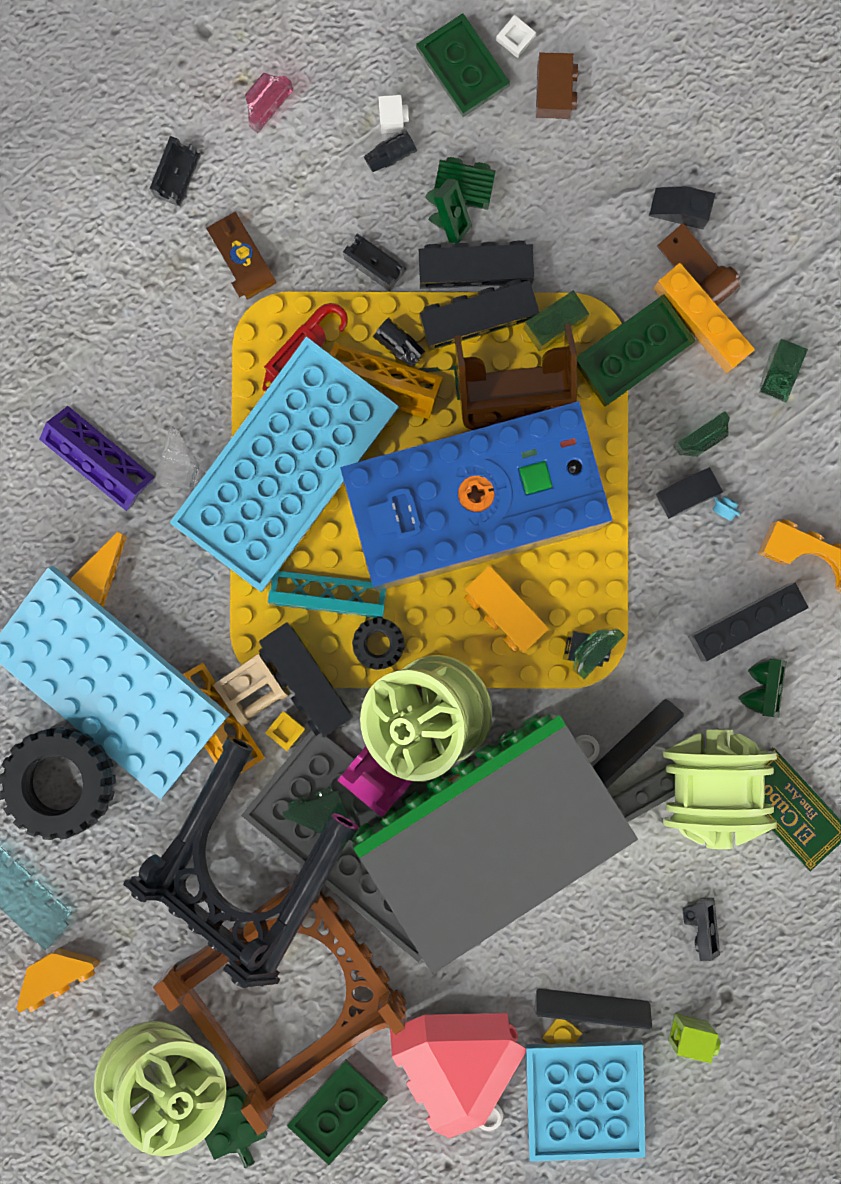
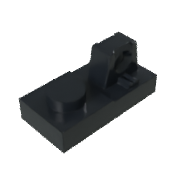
M703 898L695 904L684 906V924L698 926V932L695 937V950L699 952L700 961H712L720 956L714 898Z

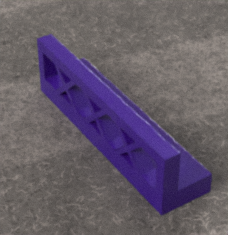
M66 406L48 420L44 426L39 440L125 511L134 505L139 493L149 486L155 478L69 406ZM67 417L76 425V429L67 428L61 421ZM83 437L94 439L98 447L87 445ZM105 455L116 457L120 465L109 463ZM127 473L136 474L143 481L136 485L128 478Z

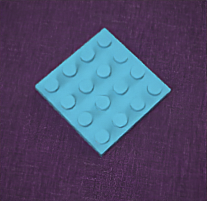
M642 1041L526 1044L530 1161L645 1157Z

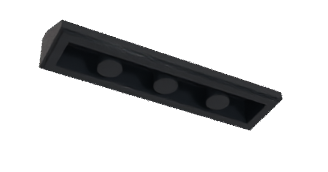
M664 699L593 766L606 789L684 717V713L669 700Z
M540 988L536 990L534 1010L537 1017L652 1029L651 1005L648 1001Z

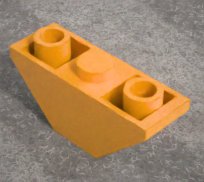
M57 948L35 961L26 970L16 1007L18 1012L20 1013L27 1008L30 1012H33L46 1003L44 998L54 994L56 998L71 989L69 984L76 979L80 983L96 974L93 969L100 964L98 958Z

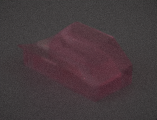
M262 73L245 94L248 106L249 127L256 133L261 131L293 92L291 80L286 76Z

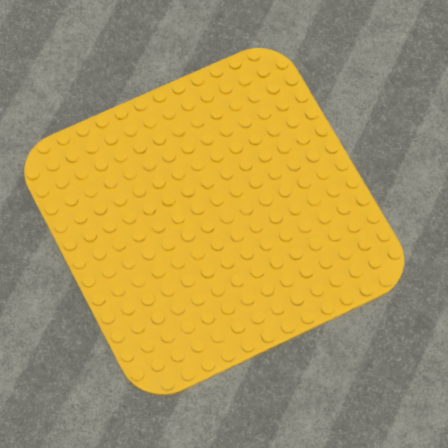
M288 291L274 293L258 300L243 314L233 336L231 438L266 392L262 390L266 373L264 366L296 330L320 306L327 303L340 305L348 316V323L343 332L339 331L341 319L336 313H329L320 322L319 325L323 328L326 335V342L322 349L330 354L335 343L412 367L394 356L390 350H387L384 345H381L378 340L373 338L378 328L389 317L400 328L404 329L406 333L410 334L425 351L420 361L412 368L420 370L438 367L440 370H443L427 372L443 377L430 419L397 410L360 461L473 431L466 428L463 424L460 400H457L454 370H448L452 365H456L455 344L429 351L419 319V313L424 312L423 308L436 303H439L440 306L451 304L453 298L467 295L468 298L478 296V292ZM534 293L540 312L538 319L462 341L463 357L480 358L485 364L486 373L542 367V357L545 352L552 348L565 347L564 324L571 325L578 356L622 323L611 308L592 296L580 293ZM339 355L335 358L342 362L350 361L348 358ZM371 365L364 366L365 369L370 371L377 370L376 367ZM577 368V402L579 401L613 521L596 532L386 589L383 618L392 621L401 630L404 637V650L400 659L394 665L380 670L364 666L357 660L353 652L352 639L355 631L362 623L372 619L371 617L269 605L268 596L272 580L264 591L260 592L230 569V639L240 664L243 665L259 654L258 650L262 646L258 641L288 622L292 625L334 688H371L383 676L397 670H402L413 661L431 655L449 656L465 663L480 677L486 688L573 689L587 687L604 679L620 662L628 640V391L604 407ZM403 375L392 376L399 380L405 379ZM270 382L266 383L267 387L271 385ZM425 382L418 383L421 387L424 388L428 385V383ZM344 483L278 571L371 582ZM489 566L549 628L524 653L519 649L514 652L503 641L507 636L499 628L494 631L484 621L487 615L479 607L474 610L464 599L467 595L464 589ZM278 578L277 592L291 593L297 588L291 579ZM298 579V580H296V581L298 582L299 585H301V584H303L306 580H299V579ZM310 582L302 588L308 596L319 597L325 592V589L319 582ZM324 583L328 589L335 585L331 583ZM339 585L331 591L333 596L340 600H348L354 595L348 586ZM352 586L356 592L364 588ZM367 589L359 596L365 603L379 604L380 591L376 592L375 589ZM327 594L324 598H331V597L329 596V594ZM576 631L608 638L607 644L611 645L609 661L603 662V667L563 660L568 632ZM376 632L368 638L367 647L374 655H382L388 651L390 641L384 633ZM272 662L269 663L274 672L277 673L278 670Z

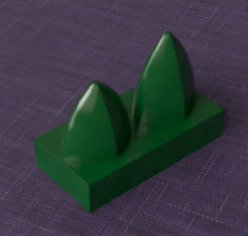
M447 179L441 188H434L425 195V198L438 209V212L432 214L428 220L445 231L449 243H459L472 227V223L458 181Z
M770 659L751 666L748 669L749 674L754 680L765 685L766 689H754L743 693L738 697L742 704L750 710L762 714V716L779 718L787 661Z

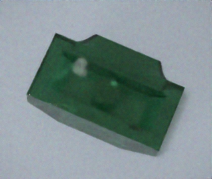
M724 411L677 442L673 447L681 456H700L729 436L728 424L730 417Z
M614 627L594 630L575 650L573 672L585 680L625 635Z

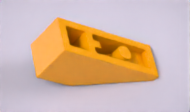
M118 532L71 578L74 584L103 608L127 539V535Z

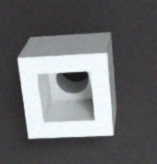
M401 95L378 96L381 134L401 132L403 130V122H409L408 105H402Z

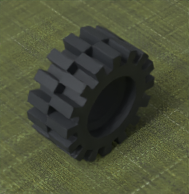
M372 618L362 623L355 631L352 639L353 652L357 660L364 666L375 670L386 669L400 659L404 650V637L401 630L392 621L384 618ZM381 632L389 638L390 647L386 653L374 655L369 651L367 641L373 633Z

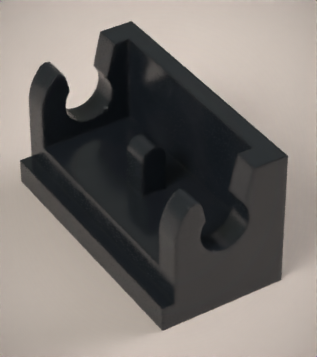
M169 137L149 188L155 198L181 207L201 154L197 152L192 144L185 146L180 143L178 138Z
M357 233L352 245H347L343 251L344 260L390 292L406 268Z

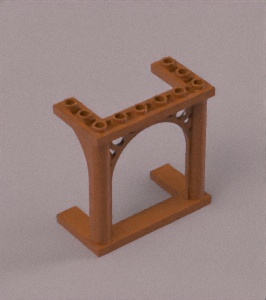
M293 883L252 913H262L276 907L286 897ZM322 891L319 892L311 907L316 915L314 924L310 927L301 925L297 933L308 935L320 941L331 950L339 961L346 983L344 1007L338 1020L327 1033L260 1081L194 989L196 985L227 964L228 957L207 945L181 965L177 966L175 963L168 968L153 986V989L170 1012L181 1003L243 1088L247 1096L241 1112L257 1135L268 1129L275 1105L279 1100L357 1043L385 1028H390L395 1035L405 1029V1019L407 1017V1009L405 1007L407 1002L398 989L392 990L387 983L390 981L388 974L381 966L376 968L371 961L373 954L364 942L359 944L354 937L356 930L348 919L344 921L337 913L340 910L337 903L330 895L326 898ZM277 918L266 921L269 930ZM322 919L324 920V929L327 930L329 928V932L326 935L321 934L318 930ZM253 921L247 923L244 927V937L249 942L258 938V932ZM340 947L344 948L345 954L339 955L337 949ZM358 970L357 975L365 979L355 981L351 976V972ZM360 986L367 987L373 992V997L368 1001L357 1000L352 994L353 990ZM352 1005L358 1009H364L361 1013L357 1010L353 1016L349 1012V1008Z

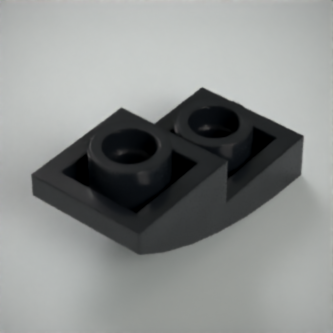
M709 467L657 492L655 495L668 519L691 510L698 504L719 496L723 493V490Z

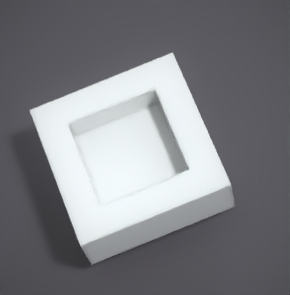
M514 15L496 36V41L518 58L536 37V32Z

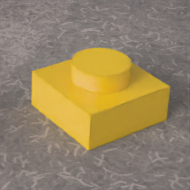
M283 711L265 734L288 751L306 728L287 712Z
M554 1019L543 1033L542 1038L549 1044L575 1043L582 1035V1031L568 1020Z

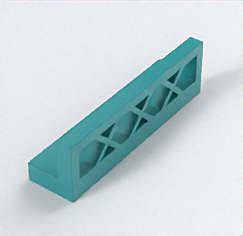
M278 571L272 579L268 604L383 618L386 589L380 591L379 604L365 603L359 595L367 589H374L372 582ZM278 578L291 579L297 588L291 593L277 592ZM299 579L306 581L303 584L299 585L296 580ZM310 582H319L325 589V592L319 597L308 596L302 588ZM324 583H331L335 585L328 589ZM339 585L348 586L354 595L348 600L336 599L331 591ZM352 586L364 588L356 592ZM327 594H329V596H330L331 598H324V597H325Z

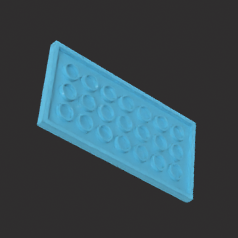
M306 337L175 514L170 524L260 592H263L344 483L340 467L359 462L400 407Z
M53 565L46 569L0 632V664L82 734H88L94 738L93 741L97 745H101L107 755L159 799L166 795L230 715Z

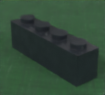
M511 241L509 245H498L497 242H483L481 246L469 247L468 243H455L452 247L441 248L440 244L424 245V248L418 249L420 289L506 286V283L516 279H522L523 282L530 280L532 285L534 281L533 244H526V241Z
M516 279L506 283V287L495 290L494 287H489L479 291V295L468 298L467 295L453 298L451 304L440 306L439 303L424 307V312L419 313V319L429 351L455 344L454 336L460 335L462 342L538 319L540 312L530 280L523 282L522 279Z
M796 582L789 583L689 635L688 638L700 661L707 662L809 607Z
M286 622L258 641L262 646L258 650L267 664L271 662L278 670L275 673L277 680L283 688L289 686L294 694L291 697L292 702L300 712L306 711L310 717L307 724L316 736L321 734L325 738L354 718L290 623Z

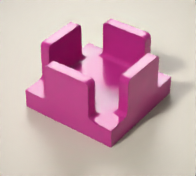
M367 746L362 749L338 779L342 785L381 817L387 813L395 801L412 783L410 780L399 778L386 771L373 758Z

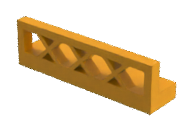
M334 343L330 355L334 358L337 355L348 358L349 362H339L400 407L398 410L430 419L443 377ZM371 365L376 367L377 370L370 371L365 369L364 366ZM391 374L403 375L405 379L393 378ZM425 382L434 386L430 390L421 387L418 383Z
M201 663L182 675L194 684L190 677L199 673L205 682L204 689H199L211 699L216 700L220 707L230 714L204 747L216 764L223 752L222 746L228 736L224 730L225 722L232 724L236 730L235 737L242 739L253 748L251 755L254 759L245 764L240 773L242 774L265 759L245 726L239 724L213 686L216 681L205 664Z

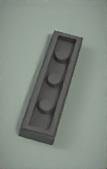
M666 767L613 796V800L627 822L674 797L675 774L666 772Z

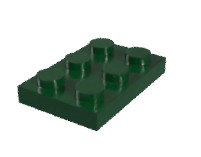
M464 13L416 43V49L462 117L510 87V81Z
M345 1059L287 1122L286 1126L326 1164L330 1165L385 1105L388 1097Z

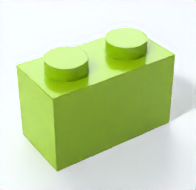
M677 1013L674 1014L668 1042L675 1053L679 1056L712 1064L713 1056L718 1055L721 1045L718 1033L708 1021Z

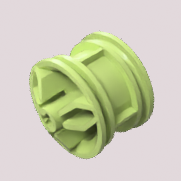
M443 655L422 657L408 664L402 670H397L383 676L369 689L361 709V731L369 752L386 771L405 780H431L444 774L456 762L469 757L482 746L489 734L492 723L490 696L480 677L465 663ZM416 685H421L423 698L420 697ZM431 737L434 738L437 748H432Z
M706 729V748H704V733H698L663 751L664 758H670L675 762V764L666 765V772L675 774V801L666 803V810L674 812V814L663 818L664 826L679 829L683 836L698 844H705L706 842V848L732 849L733 832H735V845H742L777 828V821L766 817V814L774 813V806L765 803V775L774 774V767L766 766L765 763L768 760L777 759L776 752L759 750L757 744L741 734L733 735L732 729Z
M148 1021L124 1030L106 1047L96 1068L94 1091L97 1103L103 1114L110 1122L120 1128L125 1138L134 1147L155 1156H171L196 1146L215 1127L222 1114L226 1100V1081L222 1067L214 1055L203 1046L195 1043L185 1031L171 1023ZM186 1060L188 1066L173 1076ZM148 1097V1099L132 1116L131 1108H133L134 1106H136Z

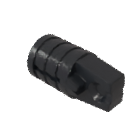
M404 128L401 132L380 142L372 151L364 156V159L369 169L375 172L396 164V162L417 152V149L408 131Z
M389 317L373 335V338L378 340L381 345H384L387 350H390L394 356L412 367L425 354L423 348L412 336L406 333L404 329L400 328Z

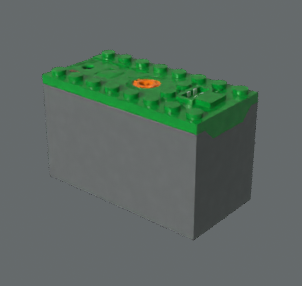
M537 713L526 719L519 728L511 729L501 735L496 746L488 744L475 752L477 758L468 764L465 760L459 762L451 768L453 773L443 779L440 775L428 782L426 785L429 789L421 794L414 791L403 798V806L396 810L391 807L383 817L377 815L379 821L371 826L366 822L358 827L354 838L351 840L353 849L432 974L638 840L560 715H550L548 713L539 717Z

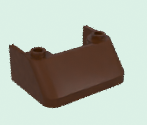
M564 324L565 347L552 348L545 352L542 357V367L486 373L485 364L480 358L463 357L460 335L454 336L457 377L464 426L470 430H477L577 402V351L571 325Z

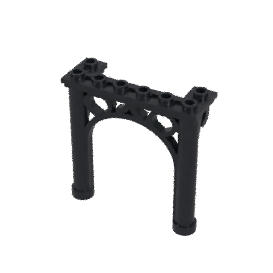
M227 736L222 746L223 752L177 837L161 857L155 854L147 858L139 869V876L125 879L123 885L131 891V896L140 902L159 901L164 903L169 908L168 911L173 916L183 919L192 932L202 935L208 940V945L212 949L222 952L228 957L230 964H226L223 970L232 977L231 981L241 988L263 987L264 985L279 983L280 978L278 975L280 972L277 970L279 964L348 840L354 838L358 826L344 816L335 813L331 814L291 889L276 907L262 913H251L232 905L217 890L210 877L206 862V842L209 831L253 752V748L239 738ZM193 856L194 868H186ZM190 875H196L199 883V891L195 897L186 888V880ZM205 901L208 905L209 913L197 903ZM277 918L269 930L266 921ZM227 920L235 922L232 932L222 925L223 922ZM253 921L258 932V938L249 942L244 937V927L247 923Z

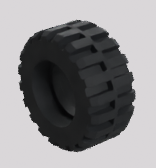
M51 728L24 737L21 743L15 744L10 750L11 755L6 757L1 765L5 769L0 774V784L3 787V790L0 791V800L5 799L7 807L3 808L6 815L12 814L15 818L13 824L19 829L22 827L26 828V834L33 837L42 836L43 840L67 839L95 825L98 819L105 815L109 809L108 803L113 800L115 793L112 790V786L116 783V775H112L111 767L114 765L111 758L107 759L105 756L104 748L101 745H97L93 741L94 738L88 734L84 735L74 728ZM48 757H66L77 766L81 773L83 781L81 797L68 809H50L38 799L34 791L33 776L35 769L41 761Z

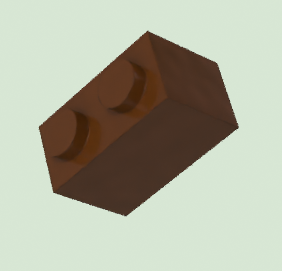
M539 52L537 62L536 118L569 119L572 109L577 108V92H572L573 82H577L578 64H573L574 53Z

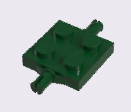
M238 1083L234 1086L226 1087V1100L222 1114L215 1127L204 1139L214 1160L230 1153H238L243 1167L248 1168V1166L250 1167L255 1163L248 1147L252 1143L266 1138L268 1133L265 1130L260 1135H257L242 1114L241 1108L247 1094Z

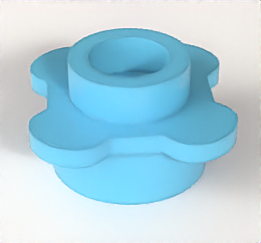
M723 496L722 499L715 497L716 504L712 509L713 511L730 521L733 520L735 515L740 516V510L737 509L738 503L726 496Z

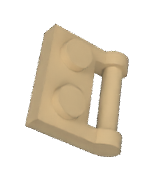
M260 653L213 684L236 720L242 726L251 722V717L277 700H284L290 696L288 688L282 687L275 676L274 670L270 664L265 662ZM266 683L272 688L270 692L246 708L242 707L239 703Z

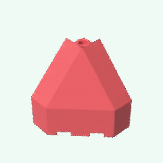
M508 1013L422 1015L406 1022L405 1029L397 1035L390 1029L393 1060L397 1067H404L410 1078L406 1082L417 1103L423 1102L430 1115L426 1120L431 1129L448 1138L486 1123L526 1053V1048L517 1043L518 1034L515 1026L509 1023Z

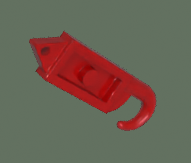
M334 303L323 304L296 330L264 366L266 373L262 387L263 391H267L269 387L266 386V383L270 382L272 384L306 337L322 348L324 346L326 335L319 324L329 313H336L340 316L341 324L339 331H344L348 323V316L343 307Z

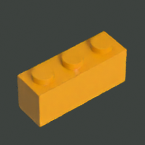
M491 566L487 567L464 589L467 593L464 597L467 603L474 610L479 607L487 615L484 621L494 631L499 628L507 636L503 641L514 652L519 649L524 653L549 630Z

